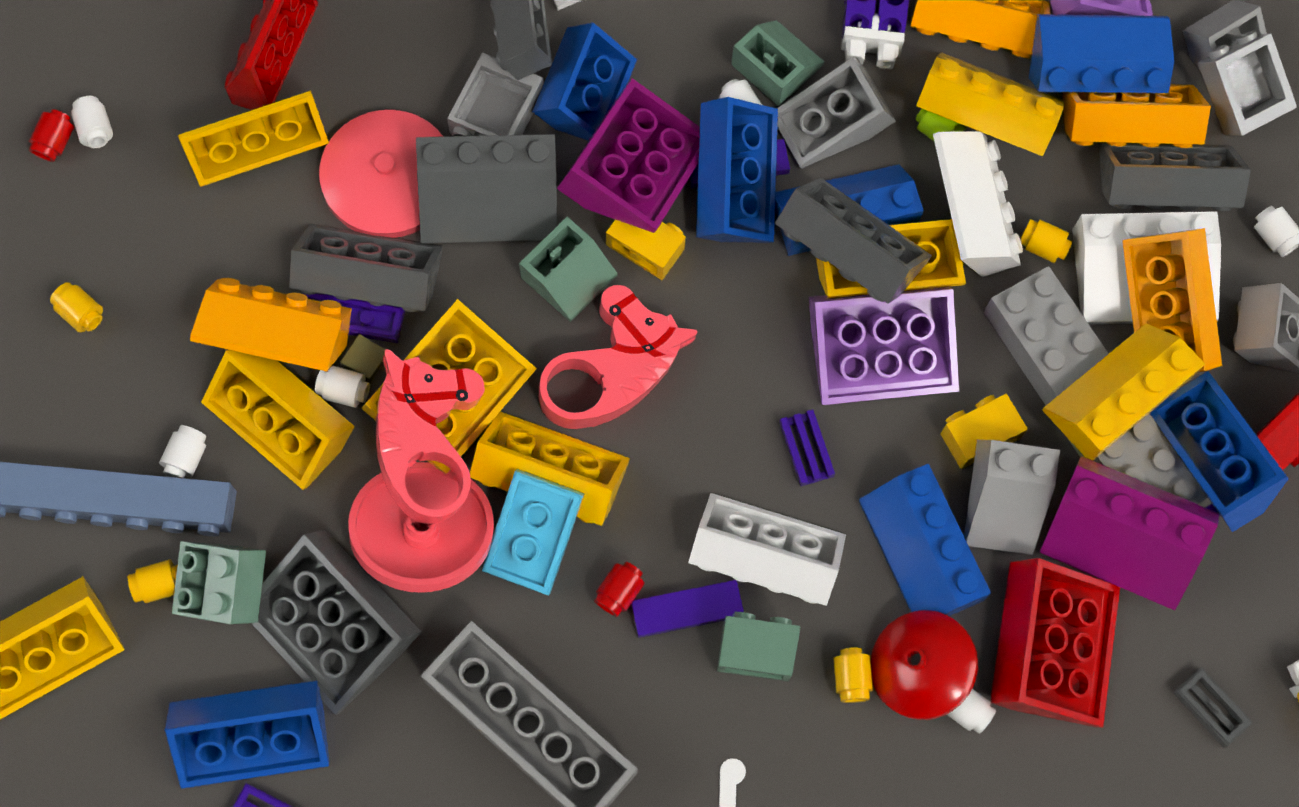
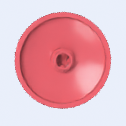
M399 110L368 112L344 124L332 136L329 144L326 145L319 168L321 190L328 207L335 217L353 231L369 235L398 238L419 231L416 137H444L440 131L420 116Z
M417 462L406 471V490L411 499L418 505L427 509H442L450 506L457 500L459 492L458 481L451 469L445 475L431 463ZM379 473L366 483L355 497L348 520L349 540L357 561L374 579L402 591L417 593L434 592L457 585L471 576L481 566L491 548L494 517L487 496L471 479L469 494L455 515L435 524L415 521L401 510L390 495L382 473Z

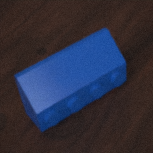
M1037 15L1029 79L1038 92L1169 93L1174 66V53L1170 18L1168 16Z
M731 97L701 103L696 238L719 242H774L777 108Z
M900 164L826 181L888 225L918 223L924 212L915 182ZM799 187L775 192V213L777 219L794 190ZM780 227L788 256L811 251L802 242L789 239Z
M1209 371L1174 392L1150 413L1231 532L1263 514L1288 481L1286 474Z
M929 463L893 478L859 499V503L911 612L931 610L950 616L983 602L991 594Z
M318 680L169 703L165 732L181 789L329 766L325 715Z

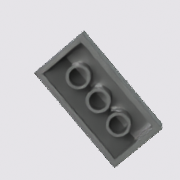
M1100 143L1102 193L1109 205L1113 207L1128 209L1132 205H1145L1147 208L1155 210L1164 209L1165 206H1178L1184 210L1212 207L1218 211L1244 208L1251 169L1232 146L1193 145L1191 148H1179L1167 144H1160L1158 147L1126 144L1125 146L1117 147L1107 143Z
M822 178L796 188L775 222L776 225L783 229V233L789 239L802 242L811 249V253L817 259L830 262L839 269V273L844 278L852 282L857 281L867 289V293L872 298L888 304L904 292L932 257L931 254Z
M310 224L291 250L289 288L298 289L302 293L314 295L315 293L333 295L339 300L357 299L368 301V303L374 306L385 304L398 306L409 312L425 311L433 297L443 247Z

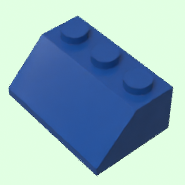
M593 22L567 27L532 112L555 130L589 141L618 96L627 86L637 59Z

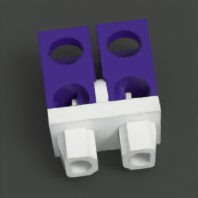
M844 0L845 9L841 50H845L846 61L854 57L860 64H863L865 53L877 54L876 66L884 69H893L904 43L909 0H877V14H875L876 0Z

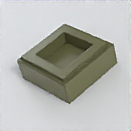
M359 334L340 363L348 370L365 374L366 380L371 383L384 364L383 356L386 349Z

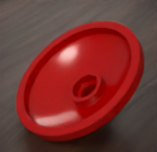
M931 610L910 612L892 621L877 638L870 659L872 683L880 699L896 713L915 720L936 719L949 714L959 707L970 694L978 672L976 647L966 629L950 616ZM915 654H920L921 661L919 664L912 665V657Z

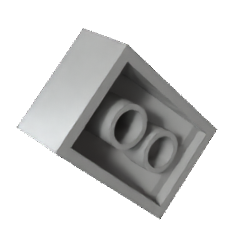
M854 57L777 108V127L801 168L869 140L896 122L867 70Z
M977 439L964 538L968 546L1033 555L1055 488L1060 450L996 440Z

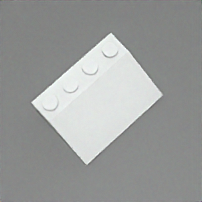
M1217 211L1081 214L1072 229L1080 312L1088 324H1133L1122 240L1205 228L1216 319L1218 321L1221 237Z

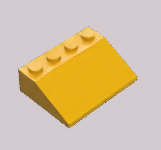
M941 52L932 65L916 106L1043 156L1058 125L1064 108V100L1038 92L1036 89Z
M458 299L404 359L419 357L421 362L437 370L472 369L482 377L485 390L478 404L469 410L453 409L445 420L436 424L460 456L467 451L537 369ZM383 384L361 408L375 421ZM426 460L445 475L450 470L443 463Z

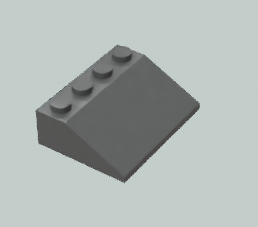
M555 134L416 137L421 244L543 240L557 227Z
M326 529L304 534L264 581L261 590L258 623H252L305 682L318 680L322 701L335 715L346 708L393 664L422 632Z

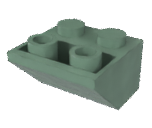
M775 20L756 25L734 45L731 65L779 107L824 65V61L780 22Z
M568 217L519 263L521 279L570 322L617 276L616 270L595 241Z
M180 541L172 614L226 624L258 623L266 550L234 545Z
M734 612L733 617L726 616L722 628L717 672L789 682L793 673L800 626L792 625L791 619L782 617H771L770 622L755 620L754 614L746 612Z

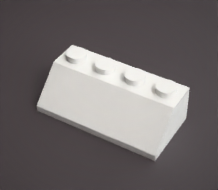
M980 131L937 132L933 134L961 260L981 277L1020 266L1019 253L1023 252V248L1018 234L1013 233L1011 222L1015 221V214L1010 202H1006L1004 191L1008 190V185L1004 173L998 169L997 160L1001 159L996 141H991Z
M711 493L698 527L688 563L696 565L705 571H715L731 576L740 582H751L764 586L776 593L783 592L799 597L808 603H818L827 606L839 571L846 534Z

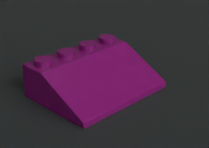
M632 78L618 96L557 189L587 210L655 233L699 162L700 127Z
M1081 456L1039 553L1172 610H1176L1219 523V513Z

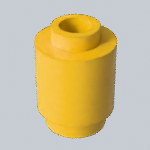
M1030 219L1020 238L1021 244L1026 247V251L1052 263H1055L1057 258L1064 260L1072 245V241L1067 239L1069 232L1041 219L1038 222Z
M69 282L63 283L50 297L53 310L79 333L94 330L103 319V307L78 285H72Z
M169 559L137 568L135 573L129 574L128 585L133 600L135 602L144 601V603H150L174 596L177 565H174L172 560Z
M862 648L841 649L840 655L833 658L836 693L840 694L841 702L854 703L870 700L869 692L873 691L870 655L862 654Z

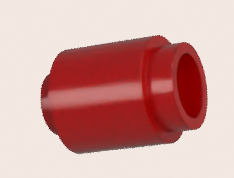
M52 109L50 113L42 112L29 139L31 143L29 151L43 160L55 162L56 157L62 155L74 130V125L70 123L71 118L67 114Z
M625 562L623 565L615 563L597 589L596 593L598 596L594 602L614 617H618L621 612H626L645 584L641 579L642 571L629 562Z

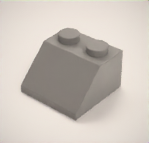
M1239 0L1230 1L1183 30L1190 60L1199 71L1198 62L1209 57L1208 52L1222 45H1228L1229 47L1237 43L1236 37L1249 31H1256L1257 34L1267 33L1261 7ZM1254 51L1225 66L1233 89L1261 72Z
M1282 283L1242 287L1241 300L1237 306L1239 316L1237 332H1235L1233 337L1234 351L1252 364L1299 373V298Z

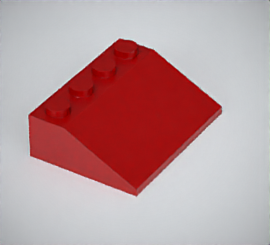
M263 0L260 14H256L252 19L250 26L251 34L247 42H243L239 48L236 67L234 71L228 73L225 80V89L232 104L254 110L275 103L317 9V0Z
M1040 558L1010 562L990 702L1018 712L1103 728L1120 587Z

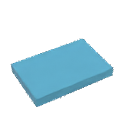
M519 469L515 470L482 571L549 596L585 493Z

